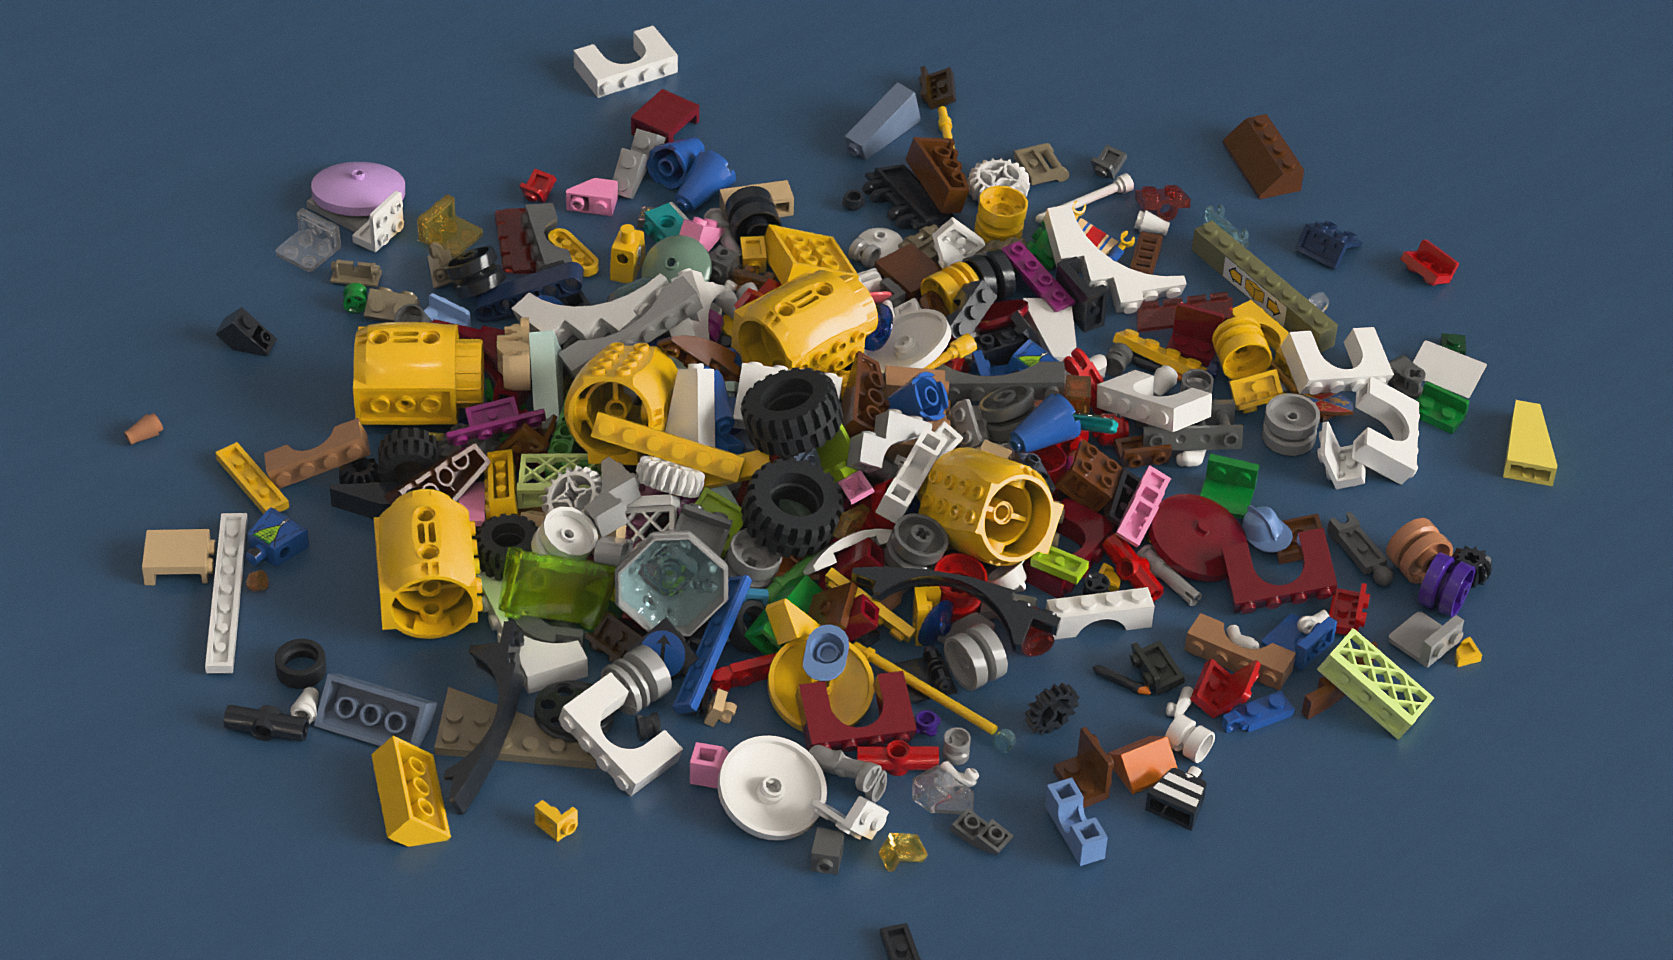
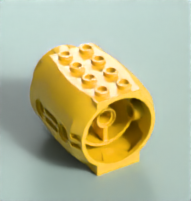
M818 270L813 273L808 271L734 310L731 347L740 354L743 363L759 362L763 366L768 367L781 365L789 370L797 367L804 369L806 367L823 373H835L851 364L858 351L864 354L865 338L876 330L878 313L869 291L853 276H837L826 270Z
M386 322L358 327L354 343L353 396L355 418H358L362 425L410 426L457 424L460 408H468L484 403L483 341L480 339H459L458 324Z
M621 342L611 343L592 357L573 380L566 396L564 416L573 439L588 453V464H601L605 458L610 457L615 462L622 463V465H637L641 457L645 456V453L591 437L599 411L665 432L678 369L672 359L657 346H649L647 343H637L634 346H624V343ZM623 385L633 390L642 400L641 406L633 405L631 397L624 393Z
M969 447L957 448L939 457L934 462L918 491L919 514L936 520L943 527L948 535V548L996 566H1009L1020 563L1037 551L1048 554L1064 505L1053 501L1050 489L1044 478L1029 466Z
M420 489L401 495L379 517H374L382 630L397 629L406 635L424 639L449 636L462 630L469 623L478 622V612L483 611L482 595L477 596V593H482L481 577H476V574H480L479 558H474V555H478L477 539H472L473 536H476L475 521L469 520V511L463 505L440 491Z

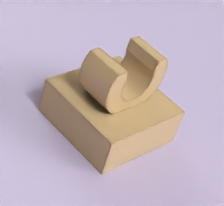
M717 689L708 705V713L705 716L704 724L714 727L718 719L723 723H730L732 715H735L737 705L732 702H726L728 692Z

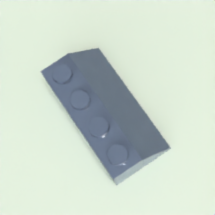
M340 673L328 674L314 726L378 746L383 745L389 738L395 736L419 748L431 728L437 702Z

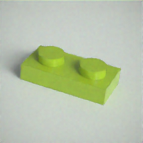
M1050 546L1048 554L1037 551L1031 558L1030 566L1077 585L1088 570L1089 561Z

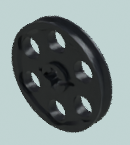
M561 681L541 690L536 697L534 718L539 728L553 738L562 739L567 742H578L562 726H554L552 723L560 722L558 719L563 706L593 686V684L582 681ZM566 692L569 693L570 696L564 697L559 695V693ZM544 705H550V706H553L554 708H553V709H544V708H542V706H544ZM615 711L600 722L604 735L613 726Z

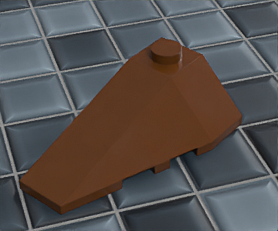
M860 351L855 354L841 402L843 412L842 425L850 439L861 434L862 431L874 432L876 415L886 412L890 407L889 400L884 398L882 391L885 384L879 362Z

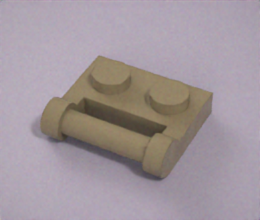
M1049 143L1014 150L1013 158L1019 164V167L1025 168L1031 185L1053 180L1063 182L1069 178L1068 170L1062 167L1053 153L1054 149ZM1043 158H1046V159H1047V161L1049 162V164L1051 165V167H1052L1053 169H1050V168H1049V166L1047 165V163L1045 162V160H1044Z

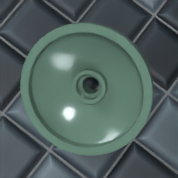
M683 235L670 236L656 243L645 256L642 265L643 282H650L656 276L662 274L670 284L671 279L678 276V272L691 268L694 271L701 272L704 281L709 282L712 271L711 258L706 248L696 239ZM676 261L674 266H669L670 262Z

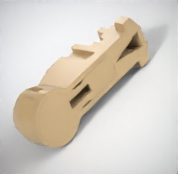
M529 317L521 318L520 324L505 327V335H497L498 371L503 375L504 388L512 391L531 390Z

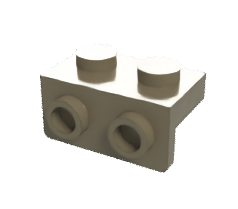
M386 287L370 288L364 317L385 322H395V314L403 305L416 304L420 306L421 302L414 293L409 291L396 293Z

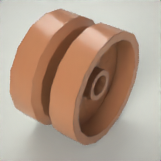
M1418 518L1406 523L1392 536L1386 548L1388 559L1397 568H1400V571L1409 582L1414 584L1423 582L1429 566L1439 552L1451 557L1453 555L1451 542L1443 534H1440L1437 527L1426 518Z

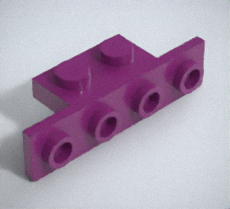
M1021 241L1002 248L1010 263L1022 275L1021 279L1038 298H1043L1054 312L1075 305L1073 298Z
M514 396L465 408L469 427L447 432L446 439L448 445L461 446L468 443V440L476 438L485 440L491 438L493 434L500 432L504 434L513 433L524 422L531 428L537 427L546 421L545 410L539 409L519 414Z

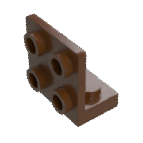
M555 414L550 416L537 428V432L524 422L495 447L494 451L512 449L515 469L518 471L520 469L521 454H543L550 444L548 439L556 430L554 425L558 417Z
M1082 440L1078 445L1072 466L1056 480L1055 487L1077 503L1098 512L1113 498L1122 467L1115 460L1110 459L1099 451L1094 445Z
M1083 727L1080 729L1077 756L1055 764L1053 773L1059 781L1073 778L1084 797L1083 808L1109 798L1114 761L1111 755L1106 753L1100 746L1096 735L1091 734L1087 727Z

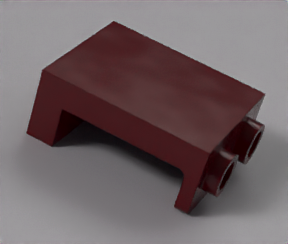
M661 89L631 116V135L635 136L636 129H640L665 137L664 143L673 142L674 135L688 122L693 124L699 122V105Z

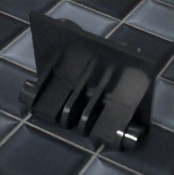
M932 645L925 647L922 658L893 663L947 696L957 694L942 655ZM907 685L911 703L931 699Z

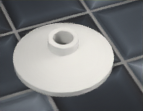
M872 228L859 235L869 245L874 244L880 247V258L899 249L898 245L903 242L902 237L898 233L887 228Z

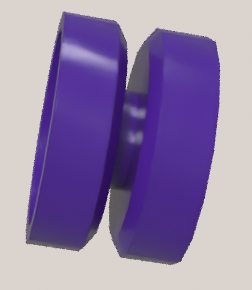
M1439 552L1423 579L1419 590L1418 604L1430 609L1438 604L1439 613L1453 618L1461 609L1471 588L1475 575V566L1463 561L1455 566L1454 557Z

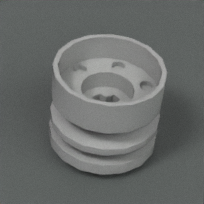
M747 528L740 530L733 536L724 559L728 565V578L748 575L752 579L749 588L765 589L772 583V579L780 567L783 558L782 554L778 552L773 554L768 551L769 548L759 546L756 543V538L750 537L746 531Z
M638 645L627 652L623 658L616 659L601 671V679L612 673L629 691L624 705L618 708L628 716L637 714L641 709L648 707L650 702L657 701L669 693L672 688V680L666 665L655 651L645 645Z

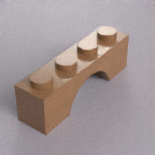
M358 418L335 426L330 437L313 449L298 451L292 449L287 444L264 453L266 473L278 489L371 455L368 435Z
M1202 613L1199 614L1187 632L1184 650L1208 661L1213 659L1220 666L1234 672L1258 660L1261 666L1258 671L1259 677L1256 681L1279 691L1293 671L1296 656L1295 652L1274 643L1259 649L1240 647L1228 639L1224 631L1223 622Z

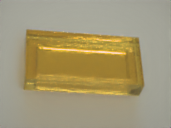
M861 504L843 512L833 536L842 539L861 530L870 508Z

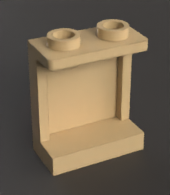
M209 529L147 530L142 563L144 584L155 585L157 574H200L202 584L208 583L209 574H213L214 562L211 555H215L216 552L215 540H211Z

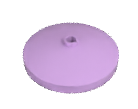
M347 162L330 166L316 174L311 183L312 198L318 206L327 211L347 216L370 215L395 191L401 193L402 200L405 197V181L401 174L390 167L371 162Z

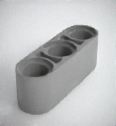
M612 536L598 539L594 552V563L617 567L624 555L633 549V540Z

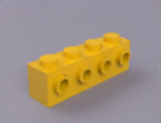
M508 449L487 452V457L491 463L484 470L486 518L488 520L490 517H499L500 514L505 513L506 515L513 513L518 516L517 475L513 451Z

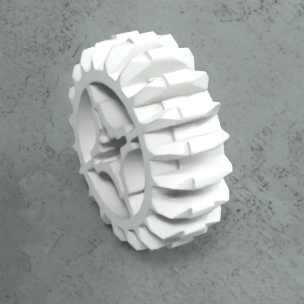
M991 158V161L983 160L982 164L976 163L975 168H971L967 182L970 190L969 195L978 203L981 193L992 186H1008L1020 191L1025 197L1028 195L1030 187L1028 173L1025 172V168L1019 167L1018 163L1012 164L1011 160L1002 161V158L1000 160Z
M641 457L636 468V476L640 483L677 496L699 497L705 483V475L701 471L657 457Z
M576 465L574 471L567 467L565 474L558 472L556 480L550 479L551 487H544L547 495L541 497L545 503L541 507L545 512V516L553 509L559 507H572L584 513L583 506L593 501L602 490L601 475L588 467L582 469ZM588 485L591 487L586 489L585 487L579 488L578 486Z

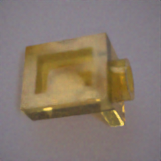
M890 833L879 850V855L888 871H894L900 861L924 862L928 855L918 834Z

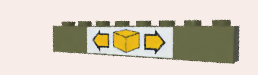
M1214 221L1194 229L1192 251L1245 296L1261 307L1288 332L1311 331L1320 353L1335 345L1338 324Z

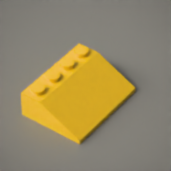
M768 224L764 236L767 261L782 285L808 271L813 273L818 270L830 271L837 276L850 275L858 280L859 275L833 237Z

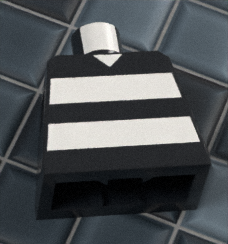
M1195 766L1189 767L1187 772L1171 768L1148 791L1145 810L1192 831L1206 794L1207 783L1202 780L1203 772Z

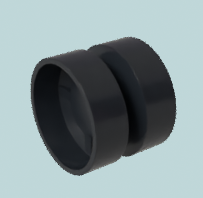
M759 186L743 187L735 191L725 204V212L734 239L739 245L740 237L765 236L768 224L782 227L773 198L765 188Z

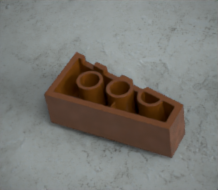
M913 137L905 159L941 213H961L970 190L965 174L961 173L962 164L957 160L958 152L957 149H954V139Z
M474 443L458 449L383 497L392 505L398 497L405 493L420 489H431L440 491L448 495L452 500L457 501L491 461Z

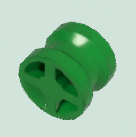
M360 283L346 285L343 290V306L345 310L350 313L363 312L367 304V288Z

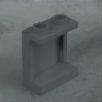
M683 504L674 531L690 530L720 557L733 521L728 519V516L723 513L704 511V508L698 504ZM671 540L661 567L680 574L684 572L694 576L699 570L700 561L679 541Z

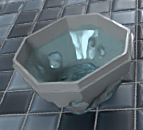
M669 529L667 531L650 533L624 555L615 569V604L647 632L667 617L683 636H691L728 600L727 563L690 530L672 531Z

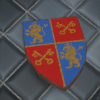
M1340 393L1300 394L1309 398L1317 405L1320 410V423L1336 415H1353L1354 407L1352 402Z

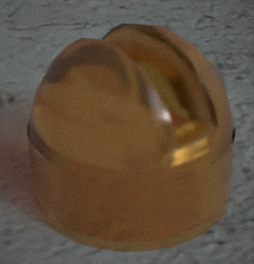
M257 570L248 574L246 579L248 589L258 592L268 588L269 580L265 571Z

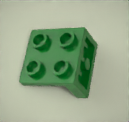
M1210 453L1206 478L1200 496L1217 502L1235 518L1243 519L1248 512L1247 508L1251 504L1256 488L1259 464Z

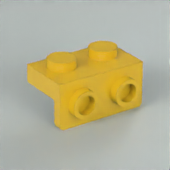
M1277 369L1228 381L1232 399L1235 402V410H1243V414L1257 411V406L1262 404L1267 406L1272 398L1285 394L1282 391Z

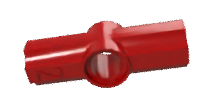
M1113 534L1102 544L1103 549L1116 565V572L1119 578L1128 580L1134 589L1148 587L1153 602L1163 595L1164 587L1150 571V563L1145 557L1138 556L1131 546L1116 534Z
M901 740L892 741L887 746H857V760L880 765L881 770H886L893 776H903L909 770H939V747L909 746Z

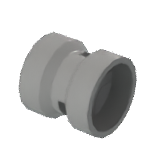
M860 237L853 241L848 251L850 259L856 262L861 261L862 265L867 268L875 266V261L879 260L881 255L880 247L874 244L869 245L866 240Z
M955 727L950 728L944 734L943 758L945 761H949L951 765H962L969 759L971 736L967 730Z

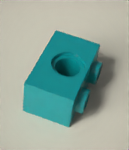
M667 203L645 212L643 228L645 233L658 243L667 237L679 235L684 219Z

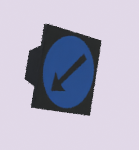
M667 617L627 650L629 652L638 645L650 647L666 665L672 681L699 659L690 648L691 646L680 631L676 630Z

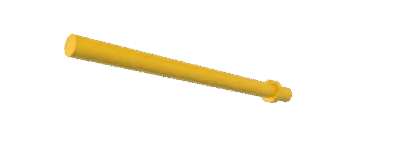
M858 642L853 644L863 653L868 662H871L887 673L903 671L907 685L987 733L994 735L997 731V725L876 654L875 649L871 647L866 648Z

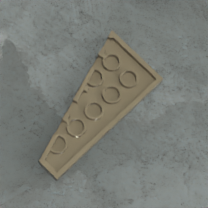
M448 687L434 747L435 755L466 757L488 732L498 705ZM517 711L497 758L500 761L597 769L596 759L589 752L584 751L578 742H567L562 739L553 738L539 728L535 718Z

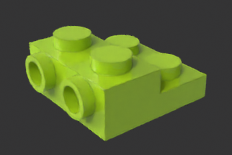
M705 487L695 504L702 506L704 511L710 513H723L728 516V519L733 521L720 556L723 559L728 552L733 536L743 526V515L740 506Z

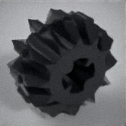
M363 457L340 466V484L381 482L378 476V464L374 458L367 459V457Z
M1467 545L1463 549L1456 548L1452 555L1455 566L1461 561L1475 566V575L1471 586L1475 588L1477 584L1484 585L1492 572L1491 557L1486 556V550L1478 551L1476 546L1472 549Z

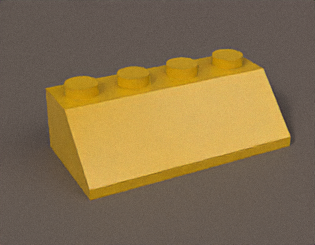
M392 736L371 754L387 838L407 847L447 841L451 838L434 755Z

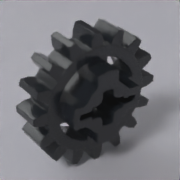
M1063 682L1059 686L1053 684L1050 690L1045 688L1039 695H1036L1035 702L1029 703L1028 706L1031 709L1025 712L1027 717L1024 720L1035 734L1038 732L1040 735H1043L1046 731L1050 734L1053 728L1060 729L1067 723L1069 715L1076 713L1073 709L1079 706L1077 700L1080 698L1069 684L1065 685Z

